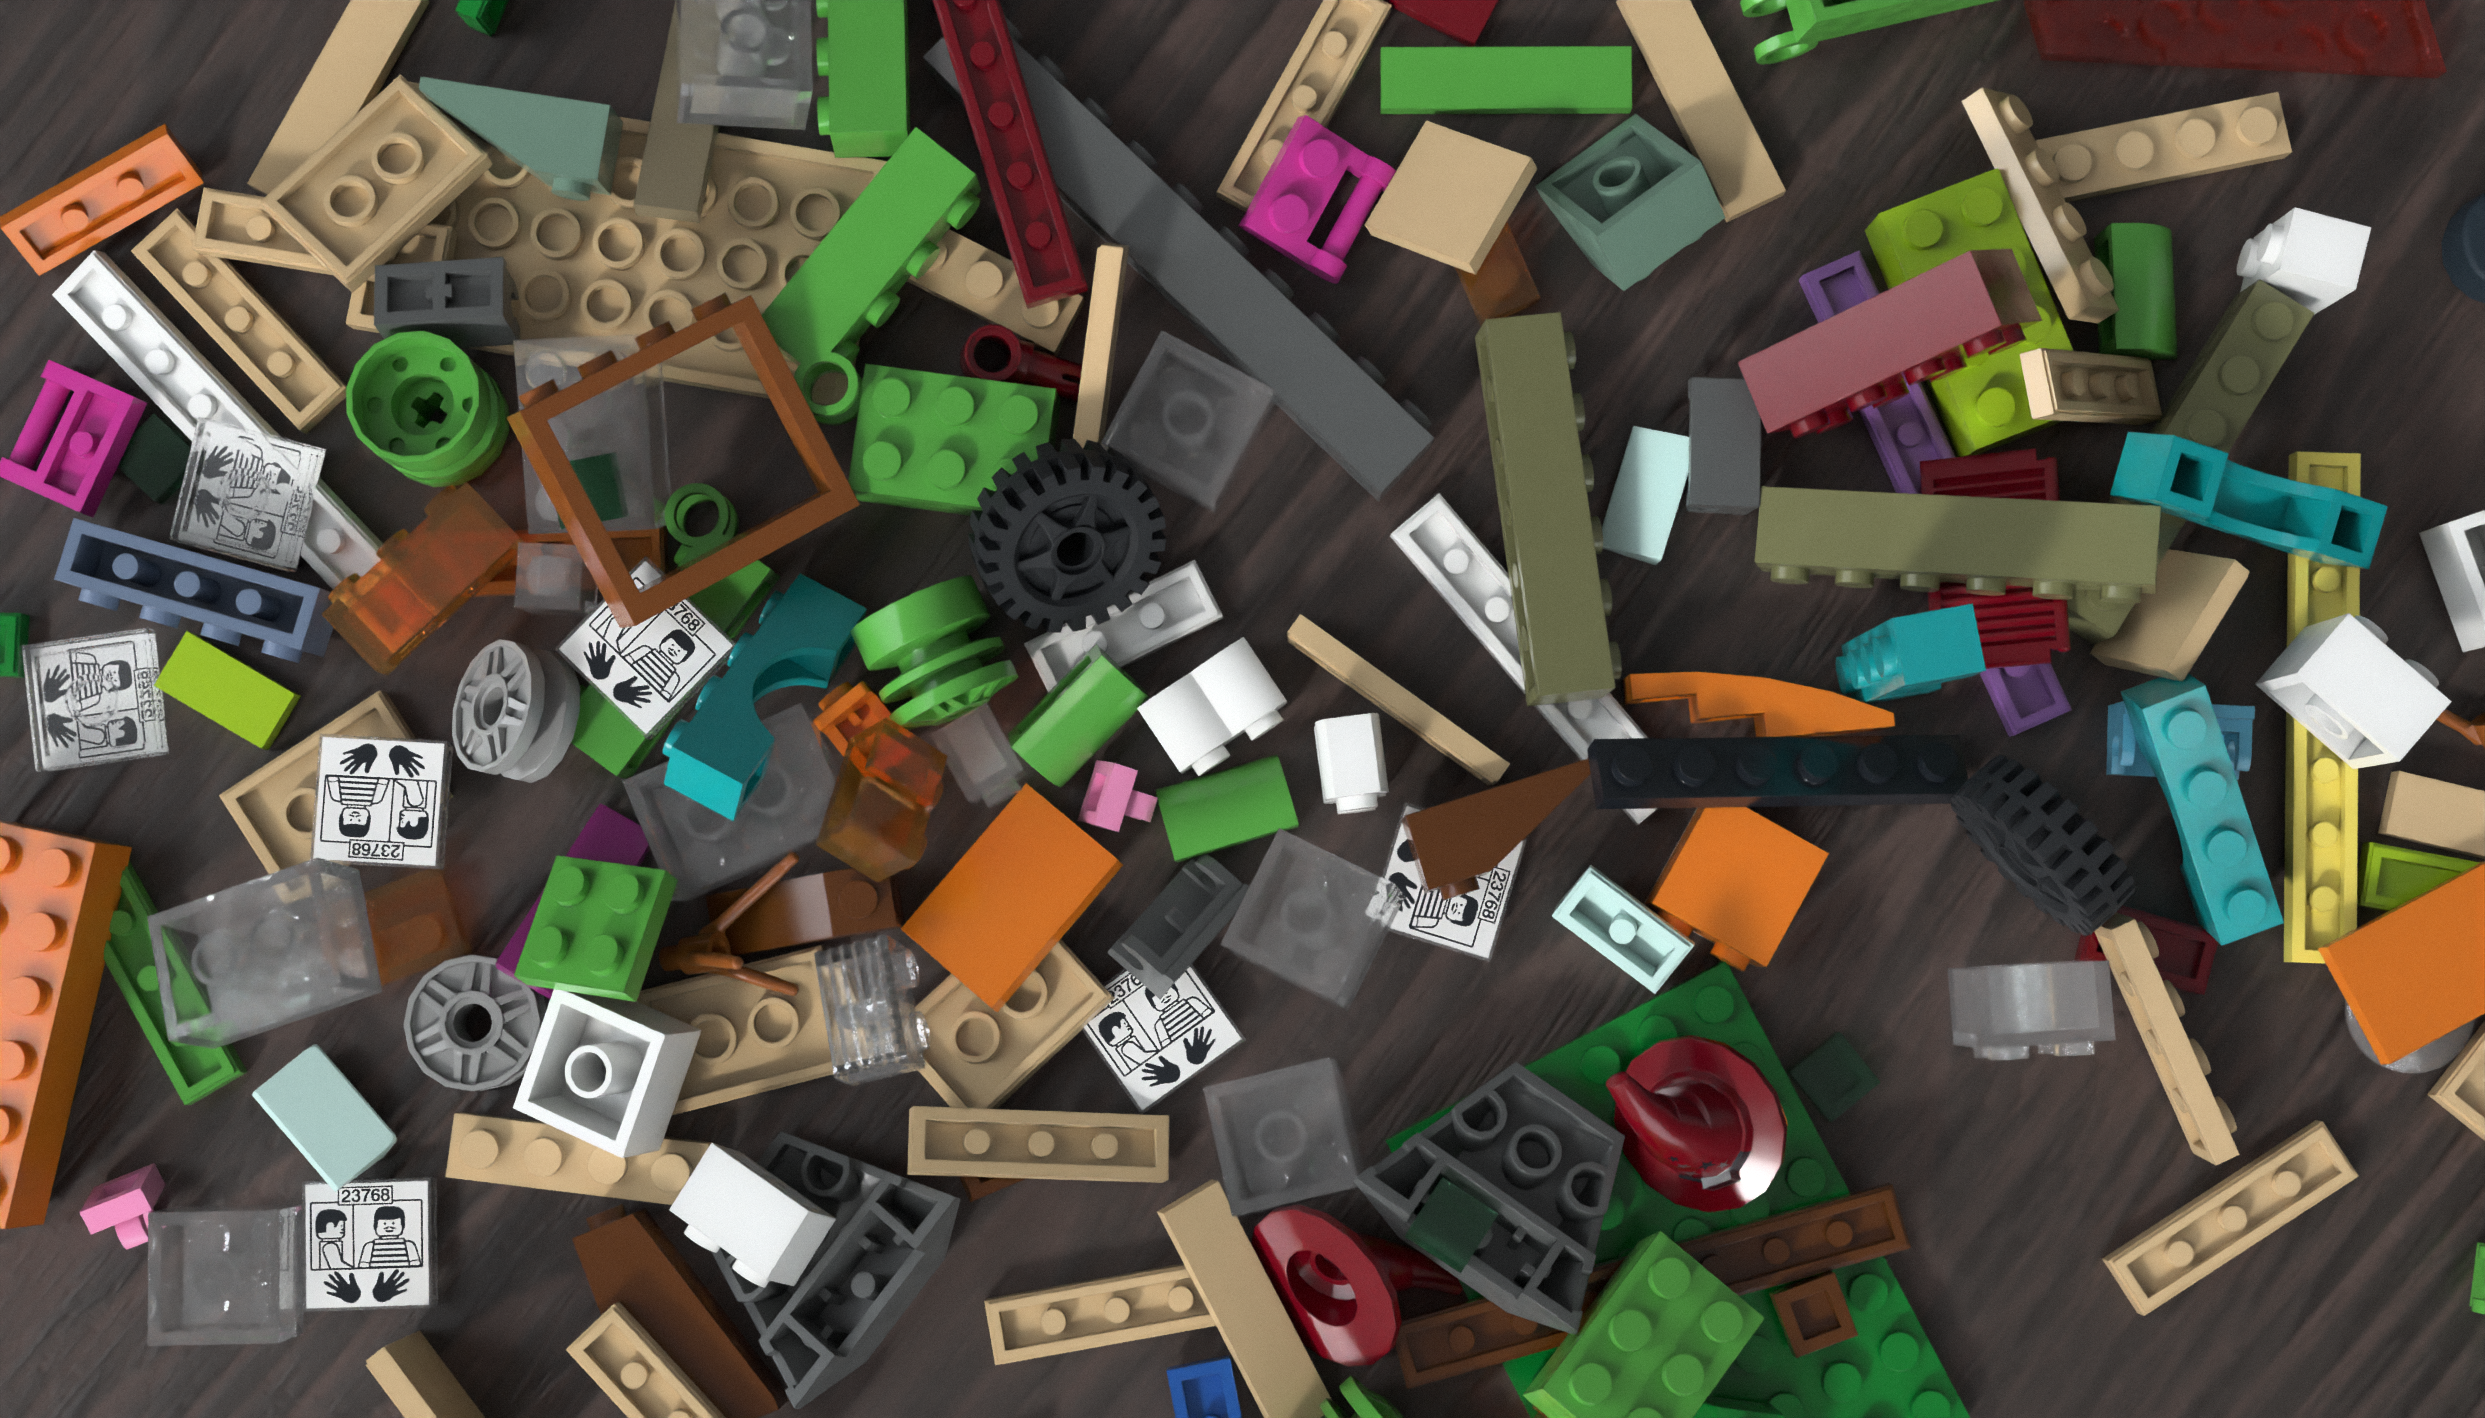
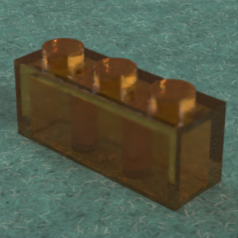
M467 482L458 490L451 485L437 494L425 507L424 512L428 517L411 533L406 529H402L391 536L378 549L376 555L380 558V561L362 577L358 573L348 576L328 596L332 605L321 615L379 673L386 676L390 674L529 546L480 493Z

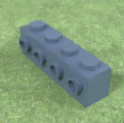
M73 518L54 580L82 588L78 598L79 601L117 611L120 600H125L142 605L139 618L177 629L181 617L204 623L200 635L239 646L242 634L265 640L261 653L300 663L303 652L321 657L325 656L342 601L339 595L318 587Z

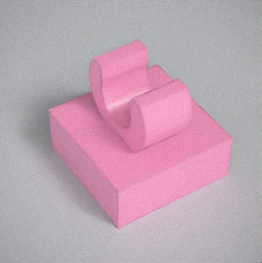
M1096 760L1077 821L1119 832L1124 815L1137 820L1151 822L1158 798L1132 790L1138 770L1113 762Z
M155 1163L95 1186L79 1213L91 1234L115 1226L121 1244L128 1250L152 1239L149 1230L159 1226V1221L153 1208L166 1184Z

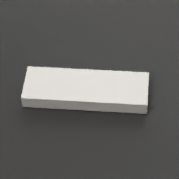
M1193 560L1150 581V585L1142 595L1133 590L1128 592L1127 595L1132 605L1122 613L1114 604L1107 607L1110 620L1098 625L1093 617L1089 615L1086 616V629L1073 632L1065 623L1061 633L1046 632L1024 643L1047 691L1049 692L1096 644L1123 668L1223 619V615L1196 561Z

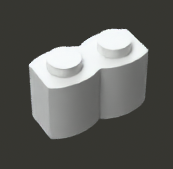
M1242 637L1189 674L1150 698L1137 709L1179 772L1183 774L1193 767L1197 775L1201 776L1230 756L1225 748V745L1245 732L1253 741L1282 722L1283 718L1277 710L1286 705L1287 700L1246 639Z
M1367 713L1316 721L1314 733L1323 803H1336L1338 815L1376 810L1375 807H1378L1377 798L1386 796V793L1389 792L1379 714Z

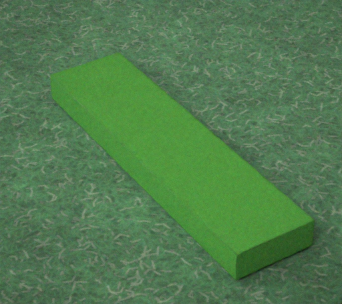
M1632 46L1381 47L1380 114H1630L1632 110Z
M129 861L128 867L125 866V871L123 870L120 881L122 893L118 910L114 911L109 928L112 936L110 941L106 940L103 953L104 961L184 1105H192L247 1073V1070Z

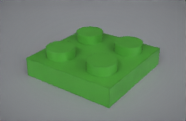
M557 855L514 976L530 986L637 1002L678 880L662 869Z

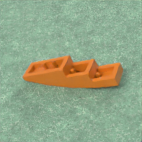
M1708 672L1629 674L1623 679L1625 705L1688 699L1691 724L1754 718L1756 737L1830 736L1881 731L1895 726L1893 712L1832 691L1766 677Z

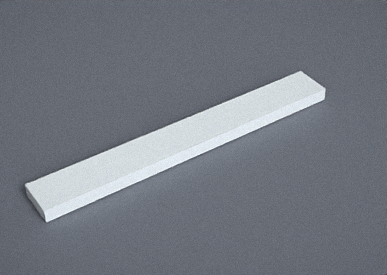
M94 250L52 294L202 453L210 422L250 432L309 493L311 501L298 553L394 654L404 653L445 610L434 597L427 594L415 582L412 573L318 475L313 485L268 437L284 441L283 438L105 252ZM245 438L234 441L240 450L251 460L254 456L253 444ZM283 483L276 487L292 505L296 503L297 491L292 485Z

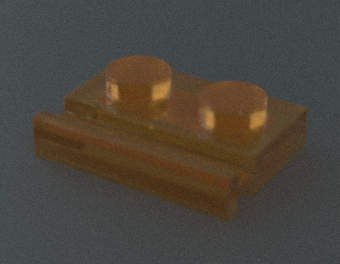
M435 866L316 910L318 919L322 920L327 935L325 940L345 998L355 997L437 967L445 960L473 954L453 895L449 893L444 876L446 875L443 867Z

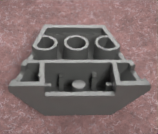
M1515 1062L1456 1104L1449 1113L1421 1133L1417 1132L1410 1137L1399 1149L1374 1167L1370 1166L1356 1176L1354 1183L1399 1238L1507 1313L1576 1335L1583 1313L1581 1309L1589 1276L1593 1271L1596 1259L1595 1251L1604 1215L1608 1209L1625 1136Z
M781 1131L757 1161V1164L836 1218L835 1222L795 1286L769 1281L765 1288L758 1286L742 1277L732 1268L736 1258L720 1247L717 1253L712 1251L711 1253L737 1302L744 1303L761 1335L758 1341L766 1356H772L788 1386L785 1392L794 1409H801L867 1362L946 1258L961 1199Z

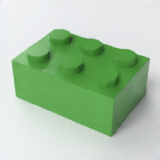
M865 363L848 482L858 501L971 516L972 510L982 511L977 498L984 487L995 492L997 491L992 476L1001 467L1012 475L1017 471L1012 461L1017 455L1025 452L1032 462L1038 459L1036 446L1050 442L1055 447L1061 404L1057 390L1055 388Z
M1660 1231L1636 1243L1582 1315L1577 1334L1569 1333L1522 1396L1548 1418H1693L1765 1318Z

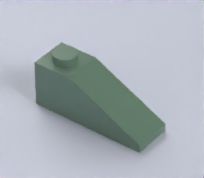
M421 76L419 90L437 108L543 183L551 186L553 194L578 201L590 200L591 193L611 195L623 121L611 105Z

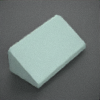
M1633 426L1602 524L1603 549L1653 565H1657L1661 561L1689 473V437Z
M1592 865L1588 867L1562 897L1552 914V917L1654 994H1656L1695 945V942Z
M313 1044L300 1053L252 1094L335 1192L383 1159L397 1141L394 1132L317 1044Z

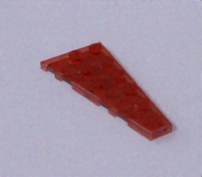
M2425 0L2023 1L2041 60L2439 78L2447 72Z

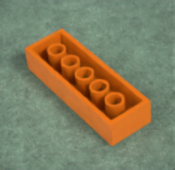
M0 820V1228L11 1229L43 1225L45 1222L105 966L103 954L106 940H111L110 923L113 912L118 910L122 893L120 881L123 870L125 871V866L128 867L132 847Z

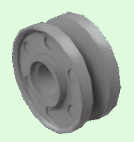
M499 639L485 646L470 662L459 684L453 707L452 737L457 756L465 766L471 770L493 775L501 773L503 777L533 783L547 777L562 761L574 737L580 713V686L574 666L563 654L536 648L532 650L528 645Z
M467 955L445 960L422 977L408 999L403 1024L408 1051L423 1073L445 1087L467 1091H484L511 1085L525 1074L549 1005L548 999L496 969L495 963L498 958ZM477 1005L486 1008L492 1020L489 1033L480 1041L470 1037L465 1025L468 1013Z

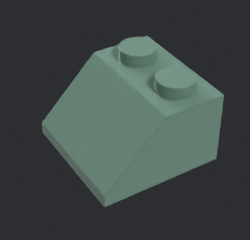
M1636 113L1535 186L1540 197L1592 266L1623 291L1637 281L1649 276L1655 268L1687 245L1700 239L1706 231L1726 218L1701 161Z

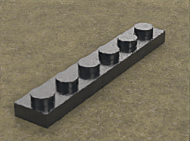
M1959 735L1594 739L1587 749L1596 809L1952 804L1950 801L1951 797L1968 780Z

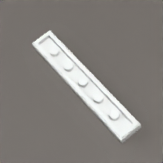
M1439 493L1394 530L1390 537L1525 694L1509 575ZM1610 692L1600 699L1535 706L1580 760L1588 759L1587 749L1594 739L1648 738ZM1657 808L1623 809V811L1635 825H1638Z

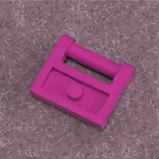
M1300 116L1294 123L1238 227L1316 276L1337 284L1347 268V265L1343 262L1380 192L1385 191L1396 170L1382 160L1367 155L1309 116ZM1347 170L1359 178V181L1323 247L1319 249L1307 242L1344 172Z
M48 360L40 376L46 379L15 447L9 459L1 458L0 477L93 518L147 403L61 364ZM70 390L74 391L37 471L33 470Z

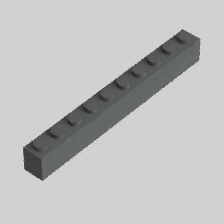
M1005 17L1060 199L1106 243L1129 245L1127 263L1379 502L1431 448L1434 437L1427 431L1432 426L1428 417L1411 401L1404 399L1398 404L1381 387L1386 383V379L1374 365L1360 355L1354 361L1336 345L1341 339L1339 334L1323 317L1313 312L1307 318L1290 301L1295 294L1280 276L1270 269L1261 274L1244 258L1249 253L1245 244L1225 226H1222L1218 231L1213 229L1199 215L1204 208L1198 199L1180 183L1177 182L1170 188L1156 175L1154 171L1159 166L1155 159L1135 140H1131L1125 145L1109 130L1113 125V121L1108 114L1089 97L1079 102L1064 87L1068 79L1060 68L1044 54H1041L1035 60L1019 45L1023 40L1022 34ZM943 36L923 56L929 75L966 109Z

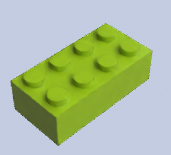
M1999 168L1879 213L1867 227L1865 233L1888 289L1970 250L2012 249L2042 321L2023 329L2027 339L2024 342L1990 356L1988 352L1973 358H1968L1966 355L1964 359L1968 366L1967 368L1935 382H1930L1929 379L1926 380L1956 456L1978 455L2064 422L2032 419L2019 354L2039 348L2074 350Z

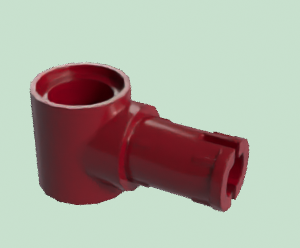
M989 324L978 328L965 341L960 351L959 363L966 377L1055 388L1059 397L1068 399L1069 402L1075 404L1078 400L1080 384L1064 380L1063 378L1080 383L1083 363H1075L1033 350L1034 343L1018 339L1011 330L1001 325ZM985 340L1000 344L1005 350L1007 357L1005 368L996 373L986 372L981 369L974 358L976 344Z

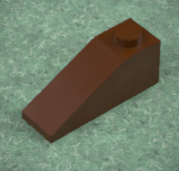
M1584 759L1405 815L1401 821L1424 893L1440 890L1444 901L1479 890L1477 877L1486 875L1497 866L1591 774L1589 760Z
M884 862L777 882L725 930V936L731 948V955L737 956L902 928L905 924L896 864ZM750 887L706 896L710 923L717 919Z

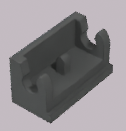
M504 257L375 265L374 326L384 339L399 332L427 331L450 339L459 348L520 344V326L517 318L513 315L511 301L519 300L516 284L506 268Z
M1691 377L1688 380V399H1690L1687 511L1747 515L1760 507L1761 417L1745 379Z
M1202 854L1197 861L1191 858L1107 953L1161 1000L1255 891L1248 884H1243L1209 855Z

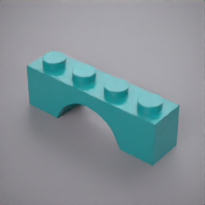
M2128 432L2110 496L2138 505L2161 506V512L2318 563L2362 569L2370 568L2388 506L2338 489L2302 483L2263 473L2228 460L2229 453L2175 435Z
M799 573L785 594L776 590L767 601L760 615V628L754 636L745 632L734 646L727 664L730 667L723 678L713 675L704 686L695 707L698 712L690 723L680 719L670 732L662 751L664 755L670 757L664 785L734 821L765 777L775 742L774 736L760 721L755 711L754 703L765 694L787 686L807 685L827 689L856 648V643L850 631L856 624L864 620L867 608Z
M1973 603L1891 618L1842 644L1843 656L1836 657V674L1841 692L1843 694L1851 693L1852 699L1867 704L1928 694L1941 689L1942 682L1967 678L1986 671Z
M2188 673L2182 682L2159 677L2121 691L2140 751L2148 761L2162 788L2177 827L2183 852V863L2179 867L2198 923L2221 946L2283 924L2284 921L2206 685Z

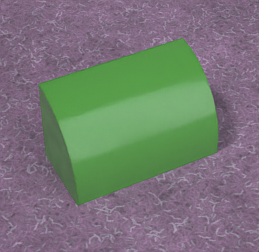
M2111 223L2094 237L2095 258L2105 265L2113 279L2114 288L2110 292L2119 311L2098 323L2099 354L2149 358V360H2175L2177 358L2172 230L2165 226L2149 223Z
M1096 644L1007 734L1010 746L1042 776L1054 785L1062 788L1138 710L1137 708L1144 704L1151 695Z
M1277 754L1155 790L1176 863L1299 826Z

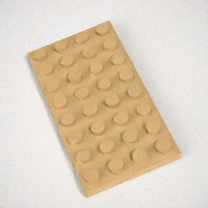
M409 82V83H410L411 85H413L424 97H426V96L419 90V83ZM441 111L489 156L493 165L430 223L451 226L458 231L453 260L504 257L506 268L517 287L519 300L511 301L513 315L517 318L520 326V344L472 347L470 349L578 367L610 350H613L618 361L639 351L640 349L634 338L667 321H670L675 332L696 322L691 309L725 292L731 304L751 295L762 315L887 161L865 157L835 158L834 152L718 133L700 223L636 215L633 203L650 126L649 121L620 117L623 121L611 195L591 193L590 200L578 201L553 194L551 186L543 183ZM365 281L357 290L351 293L346 324L352 329L379 333L374 326L375 282ZM733 327L636 375L637 377L770 399ZM781 353L794 377L798 365ZM855 358V360H854L853 363H852V365H853L854 368H855L856 358ZM828 373L820 377L812 390L813 402L826 406L840 401L847 392L848 377L841 373Z

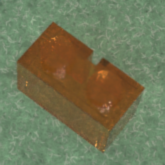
M888 717L851 737L816 845L876 882H880L903 869L913 867L920 860L927 846V836L924 834L930 817L929 812L937 805L943 793V783L940 781L948 756Z

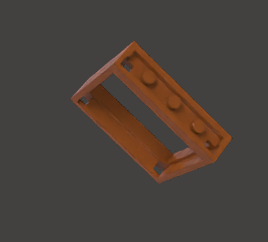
M725 292L691 309L696 322L675 332L670 321H667L634 338L640 349L639 351L618 361L613 350H610L576 367L582 379L562 390H559L555 380L552 379L518 396L524 409L506 417L620 628L637 626L860 505L751 295L731 304ZM733 327L818 492L637 589L547 420Z

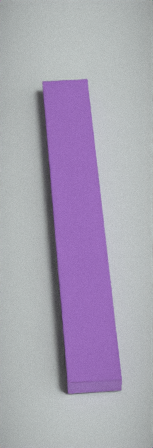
M1860 250L1808 272L1799 278V283L1818 323L1879 294ZM1921 382L1911 386L1906 383L1910 392L1907 396L1879 408L1873 409L1871 405L1858 411L1896 493L1922 494L1920 461L1954 458L1955 456ZM2051 663L1986 669V671L1980 673L2009 737L2072 710Z

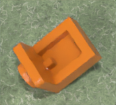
M849 681L844 682L827 694L818 704L823 712L813 720V723L821 732L826 734L861 780L867 785L917 746L907 731L897 732L889 717L892 712L882 702L872 687L864 681L857 684L854 688Z

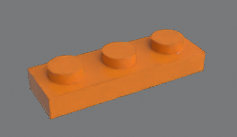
M163 124L0 216V228L40 276L203 184L202 172L168 126Z

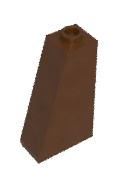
M620 1204L586 1218L590 1231L572 1238L601 1315L619 1301L726 1418H760L779 1410L789 1401L782 1385L646 1209L627 1216L623 1204Z

